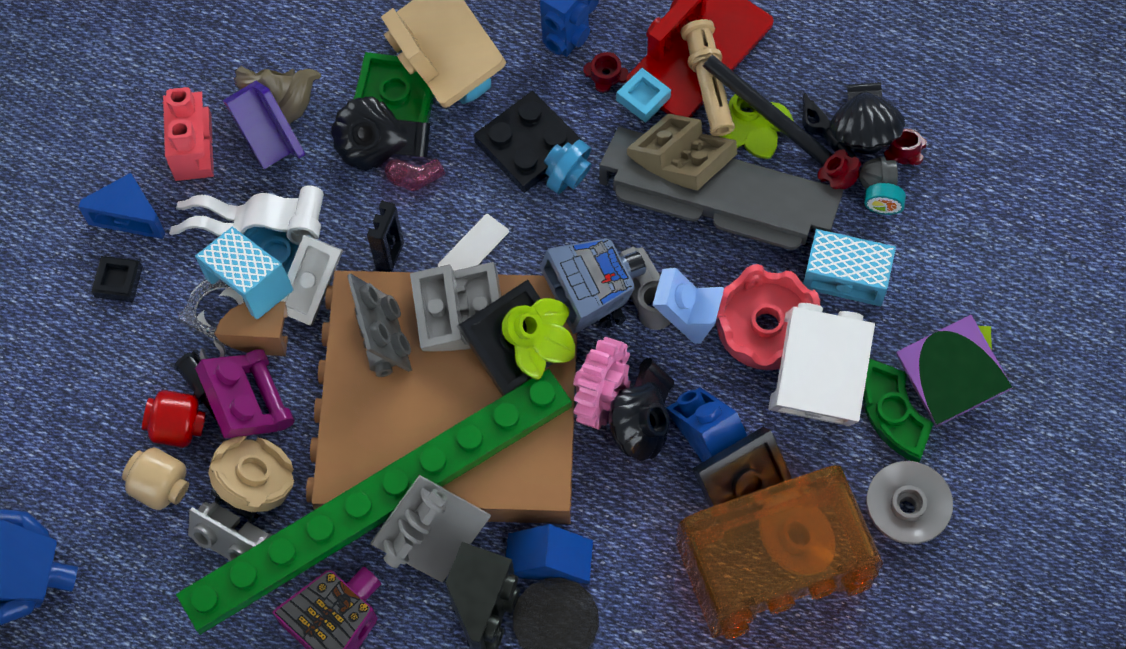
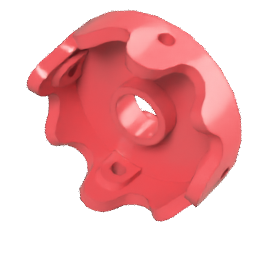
M751 265L734 282L724 288L716 319L718 336L729 354L742 364L760 370L780 369L788 322L784 321L785 313L793 306L798 307L799 303H811L820 306L819 295L816 290L808 289L792 271L771 273L765 271L762 265ZM762 314H770L777 319L779 325L774 329L766 330L757 324L756 318Z

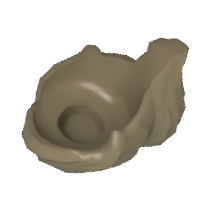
M241 65L235 70L236 76L234 81L235 86L239 90L254 81H258L269 88L287 122L291 124L304 114L310 102L313 81L320 79L321 73L314 69L299 70L295 73L293 68L283 74L269 69H263L255 73Z

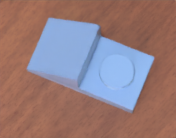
M677 268L662 269L652 306L691 342L701 344L716 322L724 288H696Z

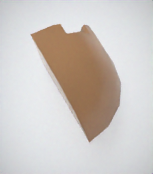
M280 301L259 319L254 318L250 314L244 302L230 309L219 321L214 335L220 342L239 351L249 353L253 350L262 349L266 355L286 356L288 336H282L284 320L288 317L286 302Z

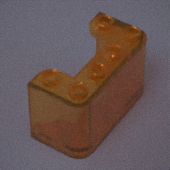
M839 465L829 466L701 510L684 518L678 524L676 546L712 638L724 635L727 640L739 637L750 631L748 624L754 621L757 613L768 609L771 614L781 613L795 606L794 600L807 595H811L812 599L815 600L826 597L835 591H846L848 596L860 594L872 587L871 582L879 575L878 572L883 565L881 556L843 469Z

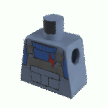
M607 238L550 248L546 251L540 265V269L555 299L564 303L570 310L566 321L573 334L580 332L627 303L635 289L632 279L644 275L646 272L645 262L639 252L635 251L620 257L613 242Z

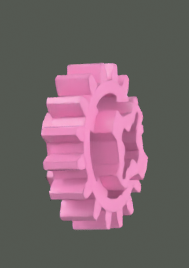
M609 337L598 340L596 350H590L581 369L576 372L573 383L576 386L574 401L578 402L574 409V414L577 415L576 422L598 430L602 425L606 426L611 402L620 390L630 387L631 381L628 380L630 366L626 364L630 353L627 352L628 345L624 344V342Z

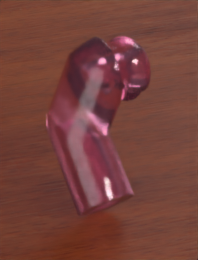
M437 158L420 167L399 159L390 160L385 166L387 179L392 184L410 191H418L445 175L444 168Z

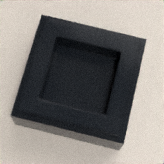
M101 256L91 291L94 297L134 302L143 269L141 262L138 260Z

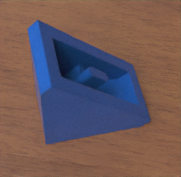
M131 173L81 199L78 205L88 225L159 239L164 238L165 231L157 214Z
M547 524L508 533L506 557L512 559L514 574L521 579L590 584L593 540Z

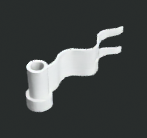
M304 186L300 190L299 198H283L273 194L260 193L253 195L244 205L240 206L228 205L212 196L196 195L185 201H178L176 209L186 210L191 207H203L234 223H223L207 216H194L178 225L171 226L169 234H179L187 229L198 228L220 236L232 226L242 234L249 228L265 227L278 232H287V238L292 243L300 245L303 235L319 239L321 224L318 220L324 193L318 187Z

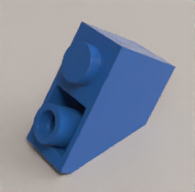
M701 387L681 394L675 403L666 407L669 416L702 462L747 436L737 411Z

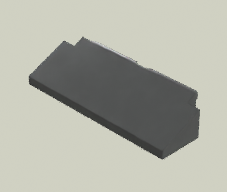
M619 126L599 164V184L607 186L611 173H616L613 180V190L615 191L616 198L621 202L691 222L699 220L702 216L713 219L714 226L719 230L788 250H795L801 244L805 245L810 228L831 232L844 189H832L830 185L737 159L729 161L698 191L685 188L649 172L627 155V148L644 133Z

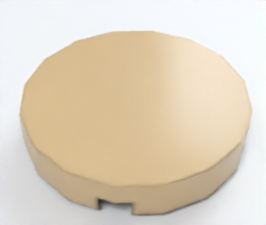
M238 436L224 441L214 452L208 472L211 485L221 499L235 508L249 512H265L280 506L289 496L294 483L292 475L293 465L284 451L272 442L259 437L256 441L251 439L245 440L247 436Z

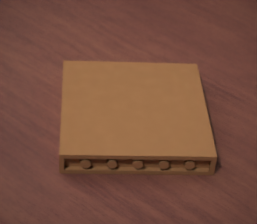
M334 270L333 285L326 287V309L331 310L330 321L323 322L322 345L327 347L326 360H320L318 365V382L323 385L322 398H316L314 404L315 423H319L318 437H312L310 444L311 462H316L314 477H308L306 485V500L308 503H312L314 510L502 397V394L472 349L455 351L421 350L410 273L414 272ZM352 274L366 283L372 284L375 288L387 295H391L396 300L401 312V316L398 318L401 332L406 336L411 347V354L408 357L412 371L408 372L398 366L392 367L393 372L390 375L377 377L376 373L370 370L366 354L367 349L364 348V338L361 337V329L359 328L354 311L355 303L347 275ZM498 274L501 296L524 281L529 280L541 299H555L544 276ZM567 321L562 327L566 328L574 339L575 357L565 363H553L545 370L550 369L571 399L572 408L442 487L491 514L487 522L571 524L574 397L576 389L573 383L576 375L577 333H572Z

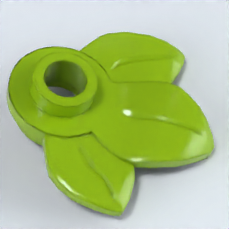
M735 94L728 104L735 129L733 132L719 137L736 140L737 148L744 145L745 149L755 157L763 159L772 158L777 149V132L780 130ZM771 102L775 107H777L792 121H794L792 115L785 106H783L780 103ZM748 107L754 112H744L741 109Z
M542 298L537 300L531 307L527 305L516 306L509 310L502 322V332L505 339L515 346V360L518 367L526 375L536 380L540 379L543 375L546 361L565 363L575 357L574 339L570 332L562 327L569 316L570 310L564 303L558 300ZM523 321L527 325V333L523 329Z

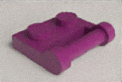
M262 349L253 350L246 355L201 359L195 368L224 439L278 432L289 428L295 422L291 410L283 405L267 368L269 360ZM247 373H252L269 414H262L247 379Z

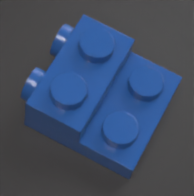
M540 0L542 41L545 46L554 54H562L566 57L575 47H581L590 34L588 14L595 10L599 0Z

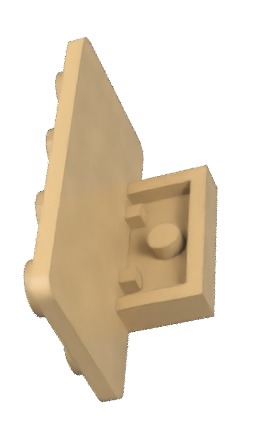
M412 0L397 12L392 8L381 16L389 29L384 34L385 38L397 53L401 50L403 51L397 55L400 62L410 75L416 71L419 73L437 101L444 108L450 107L462 99L473 89L504 68L506 60L464 0Z

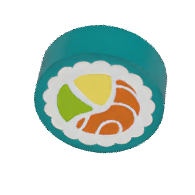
M873 184L866 189L864 205L870 211L878 214H898L904 210L906 193L902 188L894 184Z

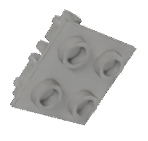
M419 475L370 543L372 546L387 553L383 559L389 566L398 568L400 564H408L443 583L452 568L461 543L471 544L490 519L491 514Z

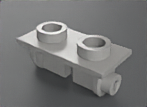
M204 502L198 510L193 507L189 510L188 536L199 546L206 549L210 548L229 561L272 535L249 522H246L237 532L234 528L240 523V517L221 507L216 502L211 504Z

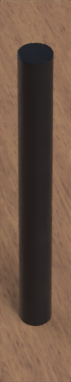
M713 54L702 67L823 166L826 160L832 156L829 150Z

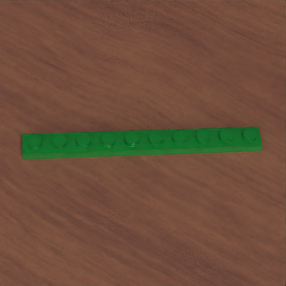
M547 369L540 379H530L176 593V596L196 631L201 635L386 522L419 475L443 487L572 408V401L550 369Z

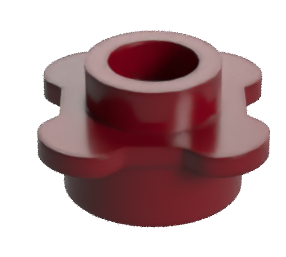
M611 52L597 54L591 62L585 64L583 69L584 75L594 81L595 89L600 93L609 92L611 86L618 82H626L629 74L626 68L621 67L620 59ZM609 71L610 73L605 75L602 72Z
M904 128L902 135L897 140H894L890 144L889 149L884 152V157L886 160H895L900 164L919 165L923 162L921 152L922 149L926 148L927 141L917 131Z
M843 149L838 150L826 160L824 167L819 169L817 177L822 182L828 181L832 189L840 188L845 190L857 181L861 161L857 157H849L848 153Z

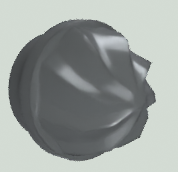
M878 156L865 162L859 173L861 185L865 189L877 183H889L897 186L898 169L896 161L886 160L884 156Z

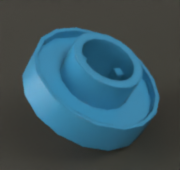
M580 139L573 145L569 142L563 147L558 144L555 145L544 160V164L548 166L545 174L549 176L546 186L558 195L568 186L574 190L583 181L592 166L587 161L592 148Z

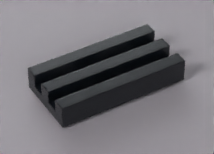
M381 200L379 205L381 215L375 214L373 219L375 229L369 228L367 238L376 271L392 272L403 247L404 239L395 204Z

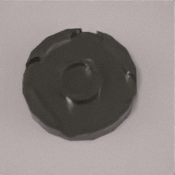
M545 578L530 585L518 598L513 611L514 635L522 649H591L599 632L598 608L592 595L579 583L565 578Z

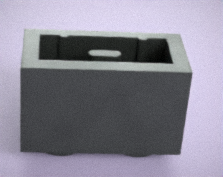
M462 542L445 582L453 609L471 649H499L504 635V628L500 627L505 611L513 612L519 597L520 588L516 587L518 576L514 574L512 559Z

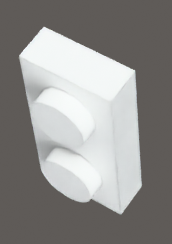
M303 235L287 274L293 291L281 300L286 302L289 317L310 326L313 325L325 297L326 287L331 282L343 250L308 235Z

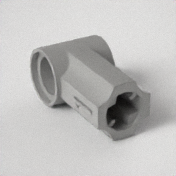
M633 246L622 251L619 256L621 257L635 251L639 252L645 262L646 272L644 275L632 279L635 289L630 298L638 310L640 322L645 327L652 330L663 329L670 325L671 322L656 308L648 306L650 302L654 301L660 275L644 248H635Z

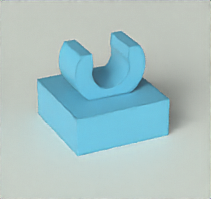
M643 68L616 92V101L645 123L671 98V89Z

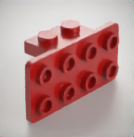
M673 0L670 10L662 19L660 17L656 18L649 26L646 33L648 37L647 55L628 74L626 83L641 68L645 69L671 89V98L660 109L667 114L691 118L704 102L697 74L688 65L690 53L687 41L681 37L682 27L695 20H711L715 26V32L713 33L715 46L722 53L721 62L733 71L773 27V17L748 0Z

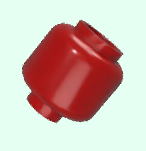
M161 390L156 394L155 399L148 397L143 416L142 430L148 431V437L153 443L186 448L190 445L193 435L202 436L206 412L198 411L199 402L193 395Z

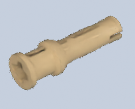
M708 19L695 20L684 25L680 33L682 39L687 41L690 53L688 65L697 74L710 126V134L712 136H724L735 129L723 83L702 67L712 54L722 61V53L715 46L713 33L715 32L714 23Z

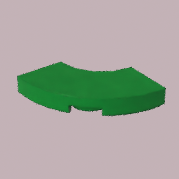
M869 358L863 395V405L867 417L876 433L891 449L904 458L919 463L934 423L921 416L909 402L905 388L906 372Z

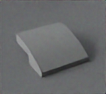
M494 262L455 271L448 264L410 273L421 350L455 351L471 349L457 328V325L502 297L498 271Z

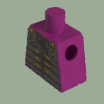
M364 566L347 583L340 579L333 571L328 570L279 605L272 614L278 623L305 649H359L378 619L374 609L366 600L382 584Z

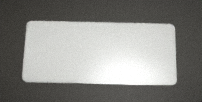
M485 214L438 263V267L450 264L455 271L479 265L509 233V229L489 214Z

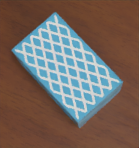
M233 226L195 255L206 280L211 284H215L220 279L243 297L250 314L256 319L261 318L293 291L283 264Z
M816 229L803 284L808 289L816 290L819 293L881 307L888 288L896 247Z

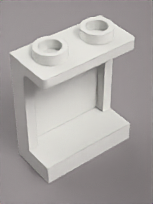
M799 303L798 307L793 306L785 313L784 321L788 322L777 388L776 391L771 393L768 410L851 426L860 420L875 323L863 321V315L859 313L840 311L838 315L823 313V307L819 305Z

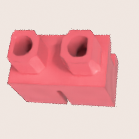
M188 87L167 90L166 95L163 96L165 158L175 181L214 177L213 146L211 144L213 143L212 117L209 107H203L202 91L191 92Z

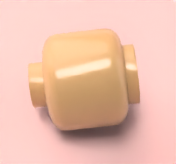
M155 447L149 448L144 452L137 451L126 464L122 474V479L126 481V493L155 510H162L171 502L177 505L189 488V482L185 481V464Z

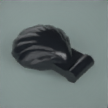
M881 82L847 84L848 102L843 104L835 113L829 125L836 141L854 149L858 153L873 154L881 150L882 147H887L894 140H897L903 133L905 119L896 107L882 98Z
M373 96L350 100L346 106L337 112L335 122L331 128L334 149L347 165L357 167L360 170L368 171L373 167L378 168L393 154L427 157L430 123L398 120L383 101L379 102Z
M646 358L641 362L639 366L640 372L634 387L620 390L611 402L608 413L610 433L618 448L626 456L633 457L637 461L653 459L660 453L667 440L669 416L664 404L669 390L674 385V380L651 358Z

